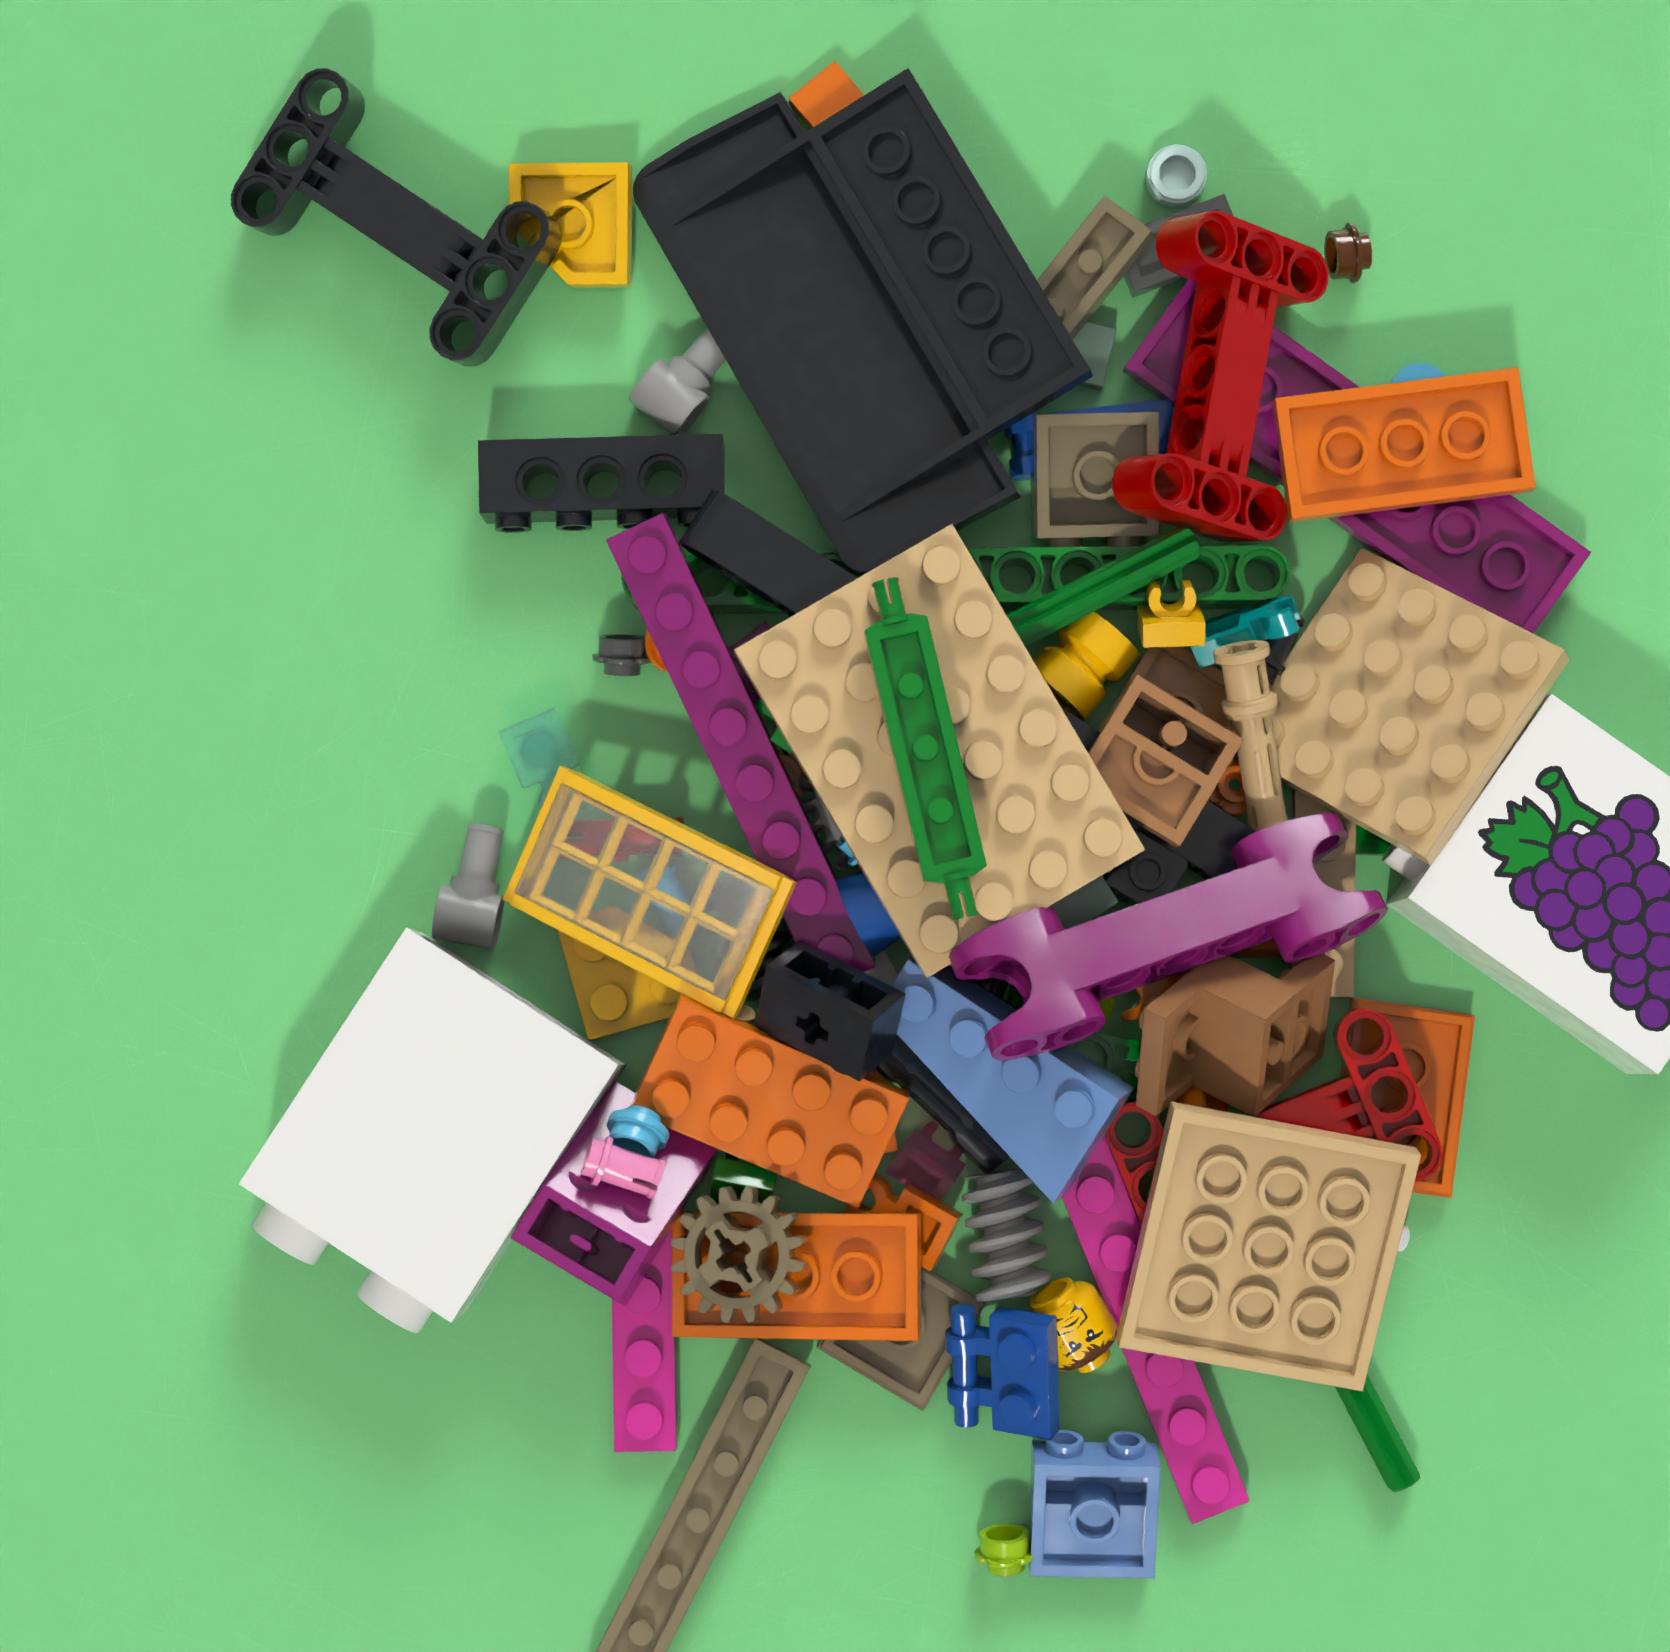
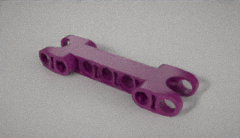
M1334 813L1316 814L1287 820L1254 832L1239 841L1231 850V856L1238 869L1065 930L1055 909L1049 906L1047 908H1035L1003 919L964 940L949 955L950 965L956 978L961 980L988 978L1005 980L1016 987L1024 1001L1023 1007L993 1026L985 1034L984 1040L992 1058L997 1060L1017 1059L1046 1053L1082 1040L1097 1032L1106 1023V1017L1098 1003L1099 1001L1270 940H1274L1285 962L1295 963L1331 951L1368 931L1388 911L1380 892L1376 890L1349 892L1335 890L1321 881L1313 865L1327 853L1339 847L1348 838L1349 832L1341 817Z

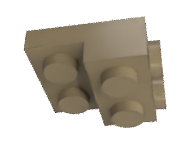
M1159 412L1033 414L1034 475H1030L1031 536L1045 538V547H1082V537H1106V547L1142 546V536H1159V521L1125 510L1116 501L1112 490V478L1116 467L1122 460L1135 456L1159 454Z

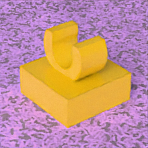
M1182 580V596L1173 604H1165L1160 600L1161 590L1158 581L1149 583L1146 591L1149 605L1137 606V630L1143 648L1205 646V619L1199 604H1196V594L1190 580Z

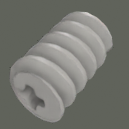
M1022 1169L1001 1170L990 1174L980 1173L959 1177L976 1181L978 1186L961 1196L962 1202L977 1205L981 1208V1212L965 1220L966 1227L984 1231V1237L968 1245L969 1252L987 1255L988 1258L987 1262L972 1269V1276L991 1280L990 1287L975 1294L976 1301L1004 1300L1039 1293L1035 1288L1047 1283L1052 1278L1050 1270L1032 1266V1263L1048 1255L1046 1245L1028 1241L1029 1238L1045 1230L1043 1221L1025 1217L1027 1212L1041 1205L1039 1196L1021 1191L1022 1188L1032 1184L1033 1181Z

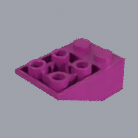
M614 1081L543 1181L510 1238L626 1306L718 1149L667 1128L669 1131L665 1148L658 1150L654 1157L655 1159L666 1160L660 1185H656L657 1192L654 1199L646 1198L645 1195L600 1181L598 1186L591 1185L592 1178L581 1175V1169L592 1138L604 1141L609 1136L610 1132L607 1128V1122L610 1114L615 1110L626 1109L630 1106L635 1095L633 1091Z

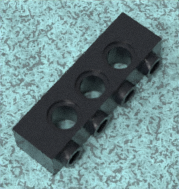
M723 434L478 440L479 513L486 524L495 523V530L498 532H527L532 530L531 522H556V529L583 531L592 529V521L616 520L617 528L629 529L661 513L667 514L668 519L677 518L678 526L688 528L711 490H717L726 495L725 444ZM670 470L679 475L681 484L674 494L667 497H659L647 489L650 478L658 471ZM611 472L620 478L618 490L612 496L604 499L591 496L587 492L590 479L597 473ZM548 473L559 479L558 489L549 499L535 500L527 495L528 484L535 476Z

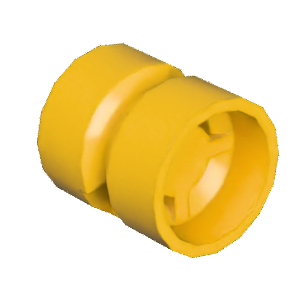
M1092 612L1059 629L1057 634L1061 644L1058 647L1045 646L1033 660L1059 705L1082 721L1088 718L1107 695L1103 683L1105 681L1118 682L1140 655L1136 647L1118 629L1096 612Z

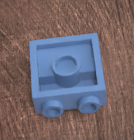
M1059 1430L1051 1440H1032L1030 1553L1033 1556V1561L1029 1562L1030 1576L1155 1579L1161 1470L1156 1443H1146V1439L1142 1435L1131 1431L1115 1432L1109 1436L1108 1442L1083 1441V1437L1080 1434L1070 1430Z

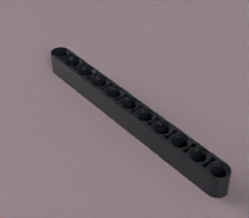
M717 490L710 491L679 541V544L692 555L790 617L857 579L848 571L760 515ZM1062 708L1085 749L1089 752L1100 732ZM1209 801L1206 802L1181 846L1177 848L1128 819L1135 832L1138 830L1188 861L1187 868L1206 880L1238 869L1231 856L1232 848L1243 838L1257 832Z

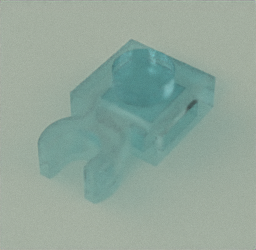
M555 707L498 731L522 788L526 789L540 783L542 788L538 801L540 810L559 766H566L572 769L580 765ZM584 800L579 808L580 811L587 808V802Z

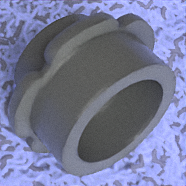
M638 635L599 636L598 654H592L595 662L604 663V674L637 676L640 675L641 665L651 663L645 649V637Z

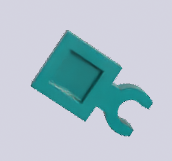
M1287 595L1277 598L1254 610L1252 605L1205 620V646H1191L1199 668L1215 664L1213 652L1221 646L1240 641L1279 639L1298 632L1299 626L1296 620H1299L1301 616L1293 596Z

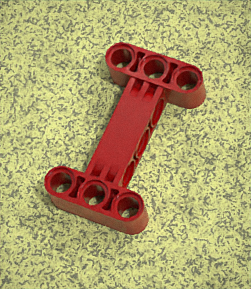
M1212 210L1172 218L1161 225L1156 235L1155 249L1158 259L1164 268L1170 272L1193 280L1197 284L1166 454L1135 456L1122 460L1115 469L1112 478V490L1119 505L1131 513L1175 527L1188 526L1193 533L1221 542L1271 540L1277 537L1284 529L1287 520L1285 499L1279 490L1273 486L1246 476L1276 307L1310 303L1320 299L1328 285V267L1321 253L1314 248L1222 211Z
M1366 1008L1350 1009L1342 1014L1335 1023L1333 1031L1334 1044L1346 1075L1269 1105L1255 1116L1256 1118L1363 1138L1373 1136L1374 1140L1396 1144L1407 1135H1420L1425 1140L1428 1151L1425 1160L1418 1166L1415 1182L1426 1180L1435 1174L1441 1165L1443 1156L1441 1142L1396 1034L1388 1019L1375 1010ZM1369 1018L1379 1029V1042L1368 1053H1356L1347 1043V1030L1357 1019ZM1392 1076L1397 1078L1403 1087V1099L1393 1110H1378L1371 1100L1372 1086L1380 1078ZM1132 1099L1124 1103L1108 1128L1106 1138L1142 1225L1148 1200L1143 1198L1139 1192V1180L1148 1171L1155 1170L1164 1130L1158 1116H1154L1137 1107L1136 1100ZM1132 1111L1146 1116L1151 1125L1150 1135L1146 1141L1134 1146L1121 1142L1116 1136L1114 1129L1118 1118Z

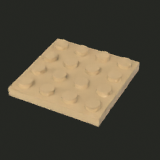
M1361 547L1283 663L1285 670L1282 675L1277 676L1273 685L1269 684L1270 691L1275 692L1278 699L1276 711L1271 714L1281 782L1431 866L1570 661V658L1565 649Z
M1170 1102L1116 1340L1119 1348L1363 1391L1421 1158L1420 1152L1416 1147Z

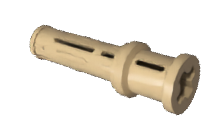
M1249 640L1221 646L1214 650L1213 656L1214 662L1222 666L1226 699L1221 702L1222 712L1228 720L1233 721L1235 734L1244 739L1237 753L1247 805L1248 826L1259 831L1287 821L1288 816L1286 815L1285 802L1283 800L1276 743L1274 742L1271 714L1276 711L1278 699L1277 694L1270 691L1265 658L1270 654V647L1266 641Z

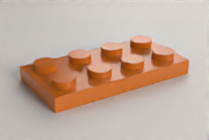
M1518 367L1275 398L1272 402L1289 523L1527 493L1536 488Z
M680 994L630 1106L646 1107L657 1113L662 1120L661 1123L669 1129L859 1208L910 1097L909 1091L869 1074L860 1082L848 1075L841 1074L831 1066L750 1023L718 1013Z
M682 1211L672 1227V1239L688 1236L689 1230L679 1221L683 1214L691 1213L700 1216L701 1212ZM729 1212L731 1217L735 1216L742 1226L755 1228L763 1223L762 1220L748 1213ZM777 1212V1213H778L780 1216H783V1215L790 1214V1213H793V1212ZM796 1212L799 1218L789 1227L792 1236L804 1235L808 1239V1243L795 1249V1257L809 1262L808 1269L791 1272L790 1278L799 1285L800 1289L794 1295L784 1294L779 1291L777 1294L781 1299L783 1308L773 1314L761 1303L760 1319L747 1323L742 1309L738 1310L735 1319L729 1323L721 1321V1306L716 1305L709 1312L702 1314L698 1311L703 1296L698 1291L685 1296L680 1292L682 1287L690 1280L687 1272H672V1337L918 1341L921 1339V1213ZM706 1234L701 1246L702 1264L708 1259L710 1240ZM743 1242L734 1245L735 1251L728 1256L734 1266L745 1263V1256L751 1252L749 1245ZM777 1243L771 1247L768 1264L773 1274L776 1272L779 1260ZM672 1246L673 1265L684 1259V1251ZM724 1280L716 1285L730 1294L739 1296L750 1295L748 1291L744 1292L740 1285L735 1282Z

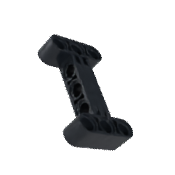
M327 68L315 69L306 73L298 82L234 185L231 193V207L235 216L242 223L270 236L282 235L289 232L298 223L311 200L315 201L450 291L435 314L429 328L430 341L433 348L442 357L463 366H477L486 362L500 344L558 253L562 243V231L558 222L539 206L528 201H518L504 208L484 239H482L345 148L359 126L365 112V101L361 91L346 78ZM333 88H339L341 91L339 107L333 113L322 115L320 111L322 96ZM301 139H306L309 145L306 159L302 164L290 167L288 153L291 146ZM269 190H274L276 195L274 211L269 216L259 219L256 213V204L259 197ZM529 219H539L541 224L539 240L528 248H520L517 242L519 227ZM497 270H505L508 276L506 292L495 300H488L484 293V284L487 277ZM471 321L475 328L474 341L468 349L457 352L452 345L453 331L460 323Z

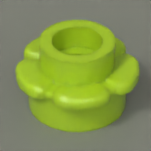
M1012 1523L995 1524L980 1531V1548L975 1549L974 1552L975 1559L979 1563H987L988 1571L997 1576H1012L1023 1572L1025 1564L1033 1561V1556L1030 1553L1029 1530L1022 1525Z

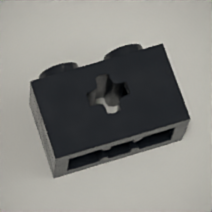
M799 940L766 966L755 1027L831 1066L835 1071L848 1075L860 1082L892 1054L906 993Z

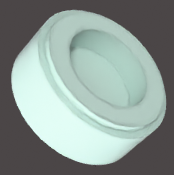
M1179 144L1166 146L1156 152L1149 162L1145 175L1147 191L1151 198L1163 207L1170 209L1187 207L1193 204L1201 195L1207 180V168L1201 155L1194 149Z

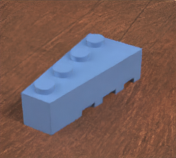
M914 958L908 959L892 987L906 993L897 1035L1054 1204L1071 1189L1134 1087L1070 1045L1046 1053L1017 1059L997 1060L992 1058L984 1036L993 1026L1002 1022L1015 1012L1016 1009L974 981L956 978L952 967L949 965L925 979Z

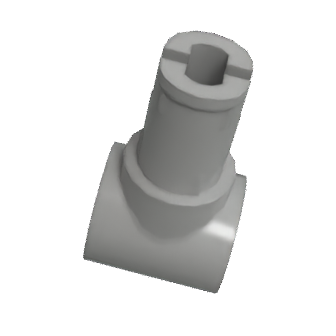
M708 328L701 333L682 357L675 355L669 363L662 358L657 360L641 377L629 396V401L671 435H683L700 416L710 398L706 394L711 387L709 381L726 361Z
M478 823L468 824L458 876H451L450 886L442 885L437 897L432 923L433 939L488 949L495 948L504 908L503 895H498L499 885L495 883L504 833L502 829Z

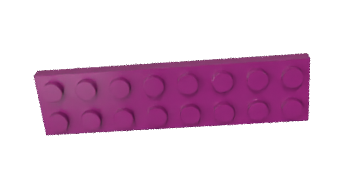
M1190 279L1185 283L1123 370L1125 374L1157 397L1171 402L1173 408L1176 402L1197 282ZM1275 326L1272 329L1249 462L1283 486L1272 408L1274 399L1358 388L1359 386ZM1512 495L1328 518L1385 560L1531 633L1536 631L1591 554V551Z

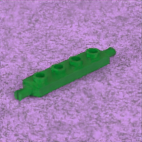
M888 578L886 583L891 604L888 601L884 579L872 583L881 620L864 630V638L922 881L936 884L944 883L952 914L951 919L954 921L964 918L959 893L962 896L966 917L979 915L969 877L985 868L987 863L928 618L925 615L906 614L898 583L899 578Z

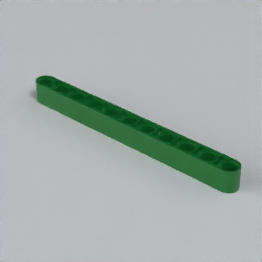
M1264 545L1200 546L1201 555L1198 559L1155 580L1158 581L1160 586V600L1165 604L1176 603L1182 596L1183 569L1188 565L1199 564L1206 567L1213 578L1212 589L1205 592L1195 591L1196 604H1199L1201 610L1240 609L1252 605L1254 609H1258L1278 598L1288 585L1291 572L1285 556L1274 547ZM1141 546L967 548L1002 609L1004 611H1016L1064 586L1061 582L1060 572L1067 566H1082L1090 573ZM813 549L855 577L859 578L864 575V573H859L849 568L841 560L835 549ZM684 550L696 578L705 569L713 568L687 550ZM1254 563L1267 567L1272 573L1274 580L1272 589L1262 592L1249 587L1244 577L1245 567ZM1020 566L1027 570L1031 576L1032 586L1024 593H1010L1001 585L999 573L1006 567ZM621 576L624 592L632 606L638 610L623 576ZM730 578L727 587L722 593L711 597L705 596L713 614L784 613ZM1131 592L1098 610H1137V606L1149 605L1146 592Z

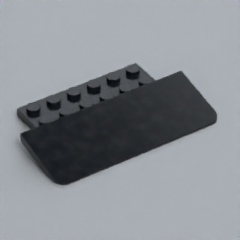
M909 68L807 132L803 130L786 99L779 92L685 140L647 164L636 176L633 185V197L637 207L839 557L849 568L866 574L951 524L958 531L1021 498L988 440L1093 377V374Z

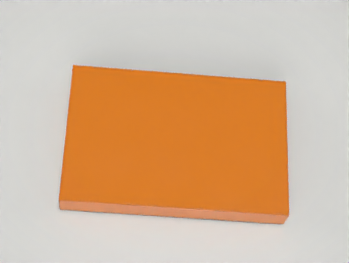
M1354 997L1350 998L1349 1010L1366 1008L1378 1011L1392 1025L1441 1142L1443 1156L1440 1167L1435 1174L1426 1180L1414 1182L1412 1192L1452 1198L1475 1015ZM1369 1018L1354 1021L1348 1028L1346 1035L1350 1048L1360 1054L1373 1050L1378 1044L1380 1037L1378 1027ZM1341 1064L1340 1077L1346 1075L1343 1064ZM1386 1076L1375 1082L1370 1095L1372 1103L1378 1110L1388 1111L1393 1110L1400 1104L1404 1092L1397 1078ZM1412 1134L1400 1139L1398 1144L1417 1148L1421 1154L1419 1165L1422 1164L1428 1151L1423 1137Z

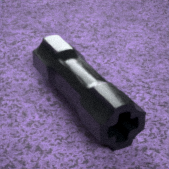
M896 1035L892 1054L878 1065L875 1070L884 1079L897 1083L902 1089L909 1091V1096L948 1132L951 1142L985 1174L992 1173L1009 1158V1155L908 1045Z

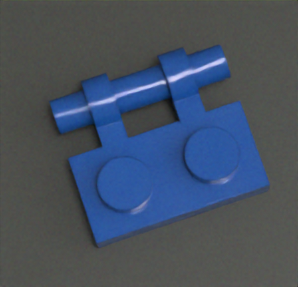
M969 1304L952 1306L950 1309L951 1326L945 1331V1349L948 1354L952 1355L953 1377L947 1381V1400L949 1404L954 1406L955 1424L964 1428L976 1426L979 1423V1405L992 1407L993 1430L1051 1440L1060 1430L1057 1316L999 1306L989 1316V1327L976 1325L974 1306ZM977 1354L990 1356L991 1378L977 1376Z

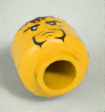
M1065 1277L1054 1280L1038 1290L1039 1293H1036L1030 1300V1312L1057 1316L1058 1370L1072 1371L1078 1369L1080 1373H1088L1102 1366L1111 1355L1109 1348L1116 1339L1118 1327L1097 1289L1088 1282H1073L1071 1278Z

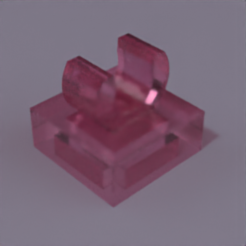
M931 1121L920 1132L914 1129L886 1168L885 1173L904 1186L911 1184L934 1198L941 1200L955 1183L966 1164L959 1159L963 1152L955 1145L949 1151H946L932 1141V1135L936 1132L939 1124Z

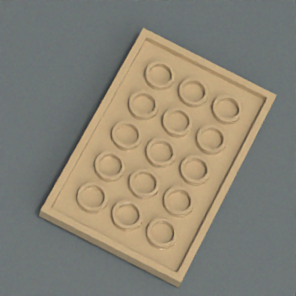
M953 524L734 649L740 664L925 979L950 965V953L972 935L1003 919L1035 908H1047L1145 850ZM898 577L906 614L925 615L928 618L987 863L985 868L969 877L979 915L966 917L962 896L959 893L964 918L952 921L944 883L936 884L922 881L864 638V630L881 620L872 583L883 579L890 604L891 600L886 582L888 578Z

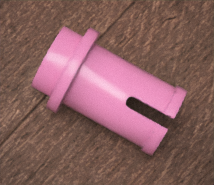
M609 1136L604 1141L592 1138L583 1162L581 1175L592 1178L591 1185L598 1186L599 1182L603 1181L645 1195L646 1198L654 1199L657 1192L656 1185H660L666 1160L655 1159L613 1145V1138Z

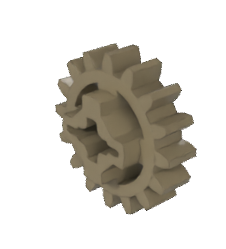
M732 1186L719 1188V1204L708 1195L701 1196L696 1200L701 1215L686 1213L679 1219L682 1225L689 1230L688 1236L671 1239V1246L684 1251V1259L671 1265L672 1272H687L690 1278L680 1292L685 1296L698 1291L703 1296L698 1311L702 1314L709 1312L716 1305L721 1306V1321L725 1323L733 1321L739 1309H742L747 1323L759 1320L761 1303L772 1314L779 1311L783 1306L777 1293L780 1291L784 1294L794 1295L800 1289L799 1285L790 1278L791 1272L808 1269L809 1262L795 1257V1249L808 1243L807 1236H792L789 1227L796 1222L799 1216L796 1212L780 1216L776 1210L779 1207L781 1197L776 1194L769 1196L763 1203L758 1202L757 1186L745 1187L740 1199H737L736 1192ZM729 1212L748 1213L756 1216L763 1223L755 1228L742 1226L735 1216L731 1217ZM706 1234L710 1240L708 1259L702 1264L701 1246ZM746 1242L751 1252L745 1256V1263L734 1266L728 1256L735 1251L734 1245ZM777 1243L779 1260L776 1272L773 1274L768 1264L771 1247ZM724 1280L735 1282L740 1285L744 1292L748 1291L750 1295L739 1296L730 1294L716 1285Z

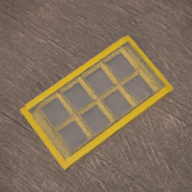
M559 766L502 900L510 903L514 908L710 1009L734 1019L740 1013L797 882L788 878L789 876L578 771H574L566 766Z

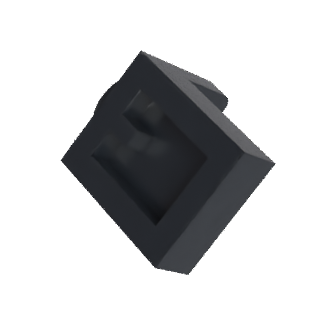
M1136 830L1135 833L1145 850L1115 867L1106 883L1119 900L1123 901L1127 897L1139 904L1173 892L1188 866V861Z

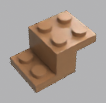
M1182 646L1148 647L1097 730L1100 734L1088 754L1125 816L1177 848L1181 846L1244 739L1235 734L1233 721L1228 720L1222 712L1221 702L1226 699L1222 670L1214 665L1199 668L1194 654Z
M1320 954L1302 960L1294 968L1289 967L1285 969L1279 978H1275L1230 955L1186 970L1181 978L1160 996L1152 997L1141 1012L1139 1027L1142 1030L1141 1050L1135 1067V1076L1138 1078L1136 1106L1157 1116L1170 1105V1102H1174L1191 1086H1194L1252 1117L1258 1115L1323 1057L1335 960Z

